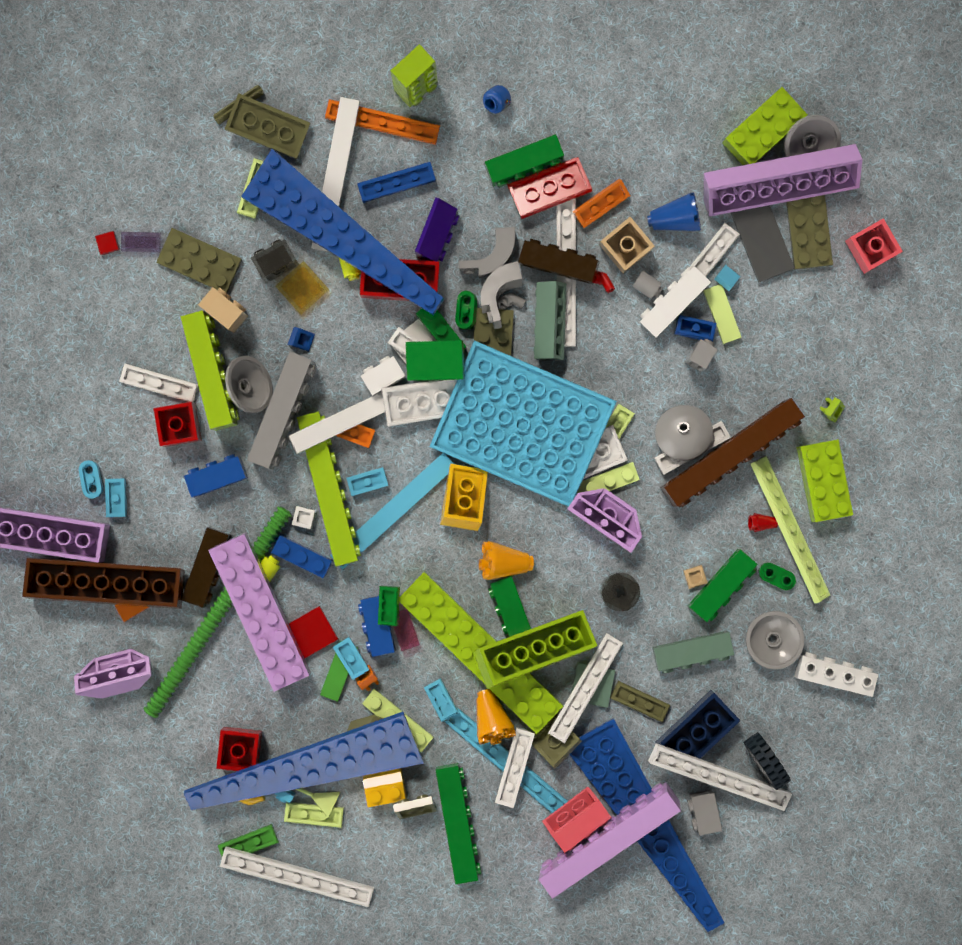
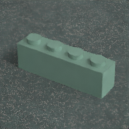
M558 281L537 282V289L535 291L534 359L545 361L564 360L566 283Z
M728 631L652 647L656 668L658 671H662V673L673 672V668L677 667L688 669L695 663H700V665L710 664L713 659L725 661L734 655L730 632Z

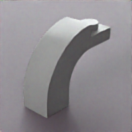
M515 227L495 228L496 245L493 252L481 260L459 261V271H463V274H474L475 270H478L479 278L489 276L497 268L505 265L513 253Z
M518 261L497 268L488 276L482 287V314L487 313L488 321L493 323L494 329L502 328L497 306L499 297L507 290L523 286Z

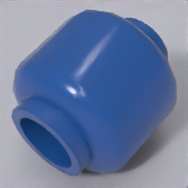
M501 85L493 86L483 95L485 108L494 114L502 112L511 103L509 91Z

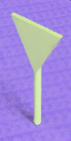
M303 788L295 789L311 796L328 818L340 792L312 793Z

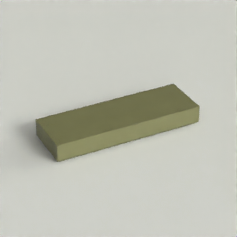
M617 681L610 696L611 699L662 723L670 708V704L621 681Z

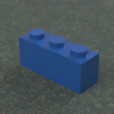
M235 454L224 457V461L217 463V461L207 463L204 469L199 470V467L188 470V474L184 475L191 498L248 478L241 457H235Z
M283 535L279 536L271 552L321 578L326 577L334 561Z
M379 596L361 599L358 609L360 615H363L365 620L362 623L364 634L368 635L369 641L366 642L367 652L371 653L372 657L394 653L396 650L391 626L378 625Z

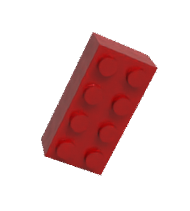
M399 259L438 293L440 262ZM361 271V298L409 301Z

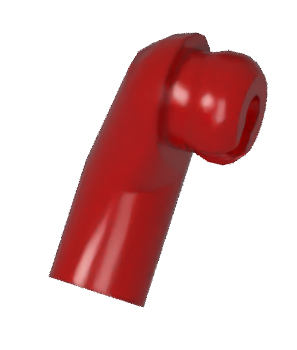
M597 271L594 283L603 285L607 293L614 291L615 287L608 275Z

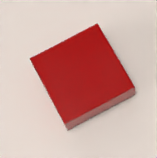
M114 231L95 236L100 255L120 250Z

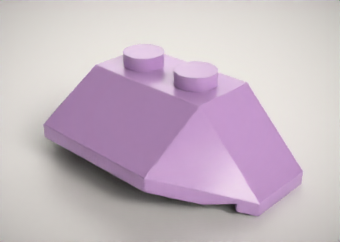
M605 488L578 493L567 508L574 515L630 553L642 538L636 509Z
M133 649L94 658L80 673L74 676L75 694L102 699L140 689L152 676L150 658Z

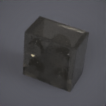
M278 239L270 244L271 247L266 250L264 248L259 249L251 257L258 273L266 283L300 266L285 239L282 241Z

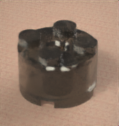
M614 572L606 576L602 581L600 595L603 602L612 610L628 611L639 600L640 586L631 575L624 572ZM622 586L624 594H620L619 596H617V592L615 590L616 588L620 589Z

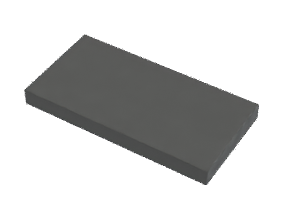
M770 205L731 212L758 283L795 269Z

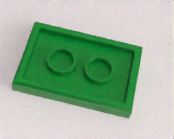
M463 340L406 342L407 381L465 379Z

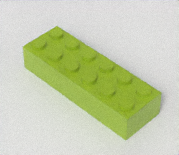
M203 310L180 316L209 428L218 431L237 426L240 416L238 410L234 409L233 401L226 389V372L223 369L225 359L218 350L221 344L218 335H215L213 328H216L214 318L210 317Z
M581 610L481 647L474 651L473 654L486 687L489 689L587 652L598 645L585 613Z

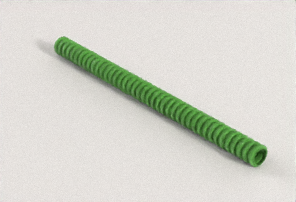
M281 506L277 507V512L274 511V516L270 517L271 521L267 522V527L264 526V531L260 532L261 536H258L257 542L254 541L253 548L260 562L262 557L266 556L265 553L269 551L268 548L272 547L271 543L276 541L275 537H278V533L282 532L281 528L286 526L285 522H288V518L292 517L291 513ZM225 586L223 588L224 591L220 592L221 596H218L217 601H214V606L210 607L211 611H208L207 616L203 618L204 621L200 622L201 626H198L197 631L193 633L194 636L190 637L191 641H188L187 646L183 648L184 651H181V656H178L177 661L173 663L174 666H171V671L167 672L168 676H165L163 678L164 681L160 683L161 686L157 687L158 691H155L153 693L154 696L150 698L151 701L147 702L148 706L143 708L144 712L153 718L159 717L158 713L163 711L162 708H165V703L169 702L168 698L173 696L172 693L176 691L175 688L179 687L178 683L183 681L182 678L186 676L185 673L189 672L188 668L193 666L192 662L194 663L196 661L195 658L199 657L198 653L203 651L202 647L206 646L205 643L209 642L208 638L213 636L212 632L216 631L215 628L219 627L218 623L222 622V617L224 618L226 616L225 613L229 612L228 608L232 607V601Z

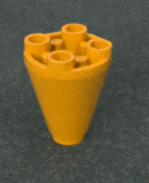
M492 541L482 543L483 559L479 560V570L483 571V579L492 580L533 570L534 558L529 556L528 553Z
M490 689L478 692L476 702L477 738L479 744L490 742L491 745L501 743L503 738L516 736L514 725L496 695Z

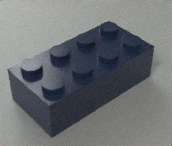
M710 690L655 743L701 759L740 722V719Z

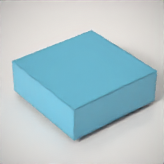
M725 265L714 280L730 291L741 276Z

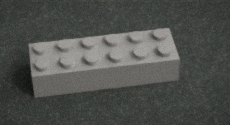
M289 352L247 458L248 461L273 470L275 466H279L282 458L279 454L281 449L286 448L289 441L286 438L288 431L292 432L295 426L294 416L296 413L299 414L302 408L301 398L303 395H307L310 387L307 383L310 377H314L317 369L314 366L315 362L311 359Z

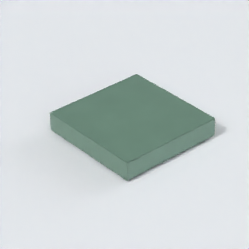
M577 662L572 691L588 664ZM608 668L588 704L608 708L615 669Z

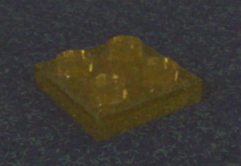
M304 261L275 286L300 315L329 291L327 286Z

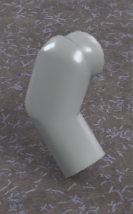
M508 293L498 299L497 306L500 309H505L515 305L522 309L526 300L513 293Z

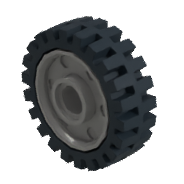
M758 732L743 742L775 790L780 789L791 781L775 753Z

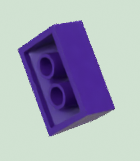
M435 197L415 249L416 257L425 261L443 262L446 255L444 247L446 243L450 244L453 233H451L452 226H457L460 215H457L458 209L440 198Z

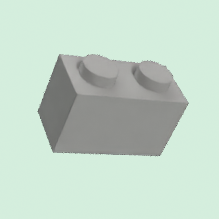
M700 339L696 342L684 363L700 372L704 371L717 351V348L714 347L715 344L708 339H704V341Z
M707 790L689 794L690 800H687L689 811H693L694 819H691L693 830H697L699 836L722 831L714 792Z

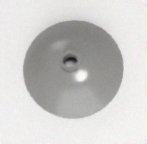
M822 115L806 116L797 121L788 131L784 143L785 155L790 157L840 147L841 134L837 125L828 117Z
M241 356L234 359L229 364L225 375L226 389L231 400L238 408L247 413H257L264 410L269 405L272 397V382L269 373L262 363L253 357Z
M679 405L670 408L659 418L655 429V437L659 448L664 454L676 460L687 461L701 456L710 447L713 439V426L709 417L699 408L690 405ZM686 426L687 430L682 431L680 428Z
M780 611L765 612L756 617L748 627L746 647L752 659L759 665L769 669H782L793 664L801 655L804 647L803 630L800 624L789 614ZM772 635L776 637V640L773 643H771L769 640L770 636Z

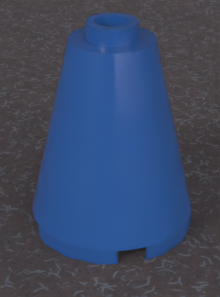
M689 193L650 211V215L647 216L649 227H653V230L700 231L701 224L698 207L695 204V193Z

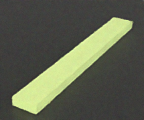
M767 456L751 463V467L814 603H819L830 596L828 588Z

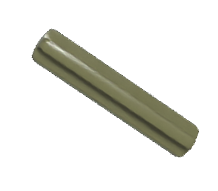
M256 85L243 95L256 100L264 94V91L259 85ZM235 100L213 115L218 124L223 123L229 118Z

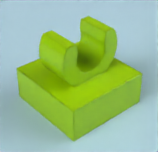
M835 397L833 400L826 398L825 401L830 405L828 408L820 406V410L829 420L836 422L843 412L845 405Z

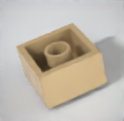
M631 217L620 224L599 243V246L623 274L655 247Z
M212 287L198 305L224 327L235 333L248 317L244 313L247 309L236 300L231 302L230 299L232 297L221 288L216 290Z

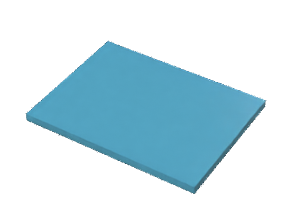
M474 340L464 363L465 379L457 380L429 447L569 507L579 490L617 401Z

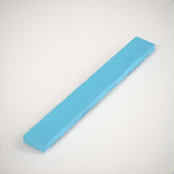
M444 453L355 532L354 544L355 546L359 545L361 553L448 475L450 464H453V462ZM349 564L342 565V566H340V567H341L342 569H344V568H345L346 566H348Z
M457 707L459 713L444 722L499 769L504 771L509 750L501 743L491 745L490 742L479 744L477 723ZM527 765L525 766L520 786L545 808L553 813L568 802L567 799Z

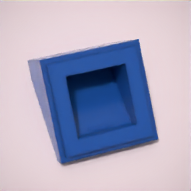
M294 327L288 345L309 352L315 334Z

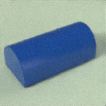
M679 315L674 334L697 340L702 339L703 341L708 339L713 342L717 323Z

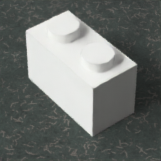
M386 356L379 361L380 364L378 366H370L363 370L364 374L361 375V378L372 396L381 393L382 388L391 387L406 378L394 356L391 358Z

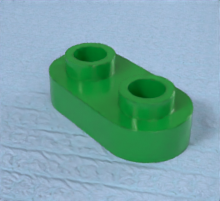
M462 291L457 297L455 322L459 328L468 330L476 322L477 297L470 291ZM468 298L471 299V302L469 304L466 303V300ZM469 317V322L465 323V318Z
M764 563L759 568L760 578L780 589L790 590L796 584V578L792 572L773 563ZM767 569L772 570V574L770 576L766 575ZM785 577L789 578L788 584H784L783 582Z

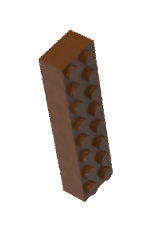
M792 398L782 401L660 487V489L673 507H684L691 502L690 498L693 495H701L707 490L706 486L709 484L715 485L721 481L723 474H730L738 469L737 464L740 462L746 463L755 457L753 455L754 452L763 451L768 448L771 440H779L785 436V430L794 429L802 423L801 419L805 416Z
M27 558L22 597L38 600L182 609L181 598L184 589L185 570L169 567Z

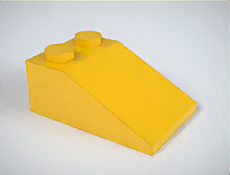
M450 464L440 525L475 531L479 530L483 518L487 471Z
M402 768L363 776L368 807L395 803L407 798Z

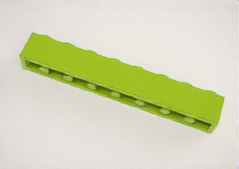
M319 411L297 417L300 430L326 419L325 415L321 416ZM330 438L305 450L335 567L359 561L358 557L361 556L359 545L355 546L353 538H356L354 526L350 527L348 521L352 518L349 508H345L344 501L347 499L344 489L340 490L339 482H342L340 472L335 471L334 464L337 463L335 453L330 452L329 445H332Z

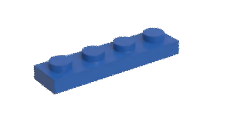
M427 162L357 183L362 202L365 203L435 182L436 179L431 162Z

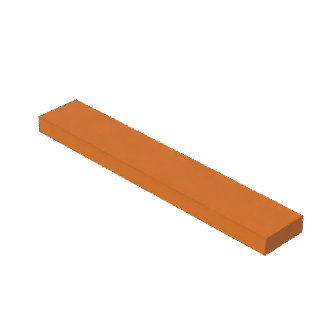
M329 99L325 119L336 121L339 101ZM360 106L355 125L434 145L437 143L440 125Z

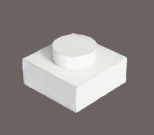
M296 506L292 525L311 529L316 511Z

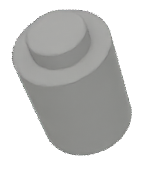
M642 271L632 286L650 299L653 296L657 298L663 289L660 287L662 283L645 271Z

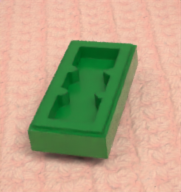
M379 586L378 625L398 626L400 587Z

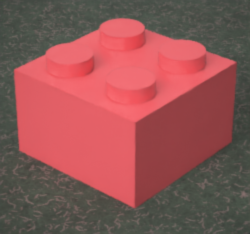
M884 218L845 241L864 274L903 252Z

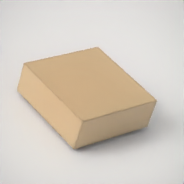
M702 565L683 570L689 589L707 584Z

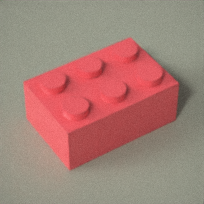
M586 787L542 822L563 852L566 853L574 849L580 841L590 837L593 831L604 826L612 817L592 790Z

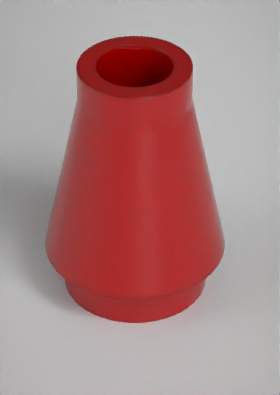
M757 513L748 517V528L754 532L778 527L775 517Z

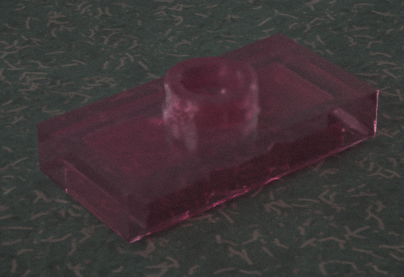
M407 609L399 611L398 626H393L401 651L419 646L420 643L409 611Z

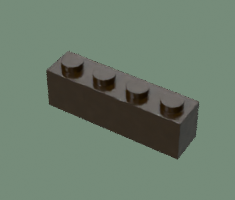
M530 239V241L524 240L518 260L521 266L592 285L594 284L600 264L594 255L585 253V256L578 255V251L568 248L566 251H563L557 245H541V241Z
M211 527L206 528L181 598L182 601L201 608L206 607L207 604L210 605L213 598L212 588L217 586L220 576L217 575L218 570L208 550L230 540L231 534Z

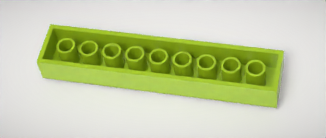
M424 571L400 596L399 602L485 684L473 652L481 647L497 642V640ZM531 673L489 688L536 734L563 707V704Z

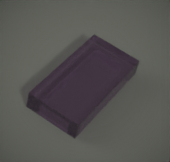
M121 232L122 252L160 253L161 233Z

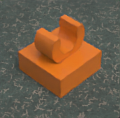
M368 665L370 670L355 678L362 690L370 691L369 685L373 682L378 685L379 682L374 670Z

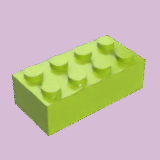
M420 44L390 70L394 91L409 107L412 105L417 106L423 100L422 96L425 93H431L437 87L436 61Z
M781 87L732 131L722 144L742 165L757 163L787 136L788 131L797 121L808 114Z
M839 439L796 447L811 522L852 516L853 510Z

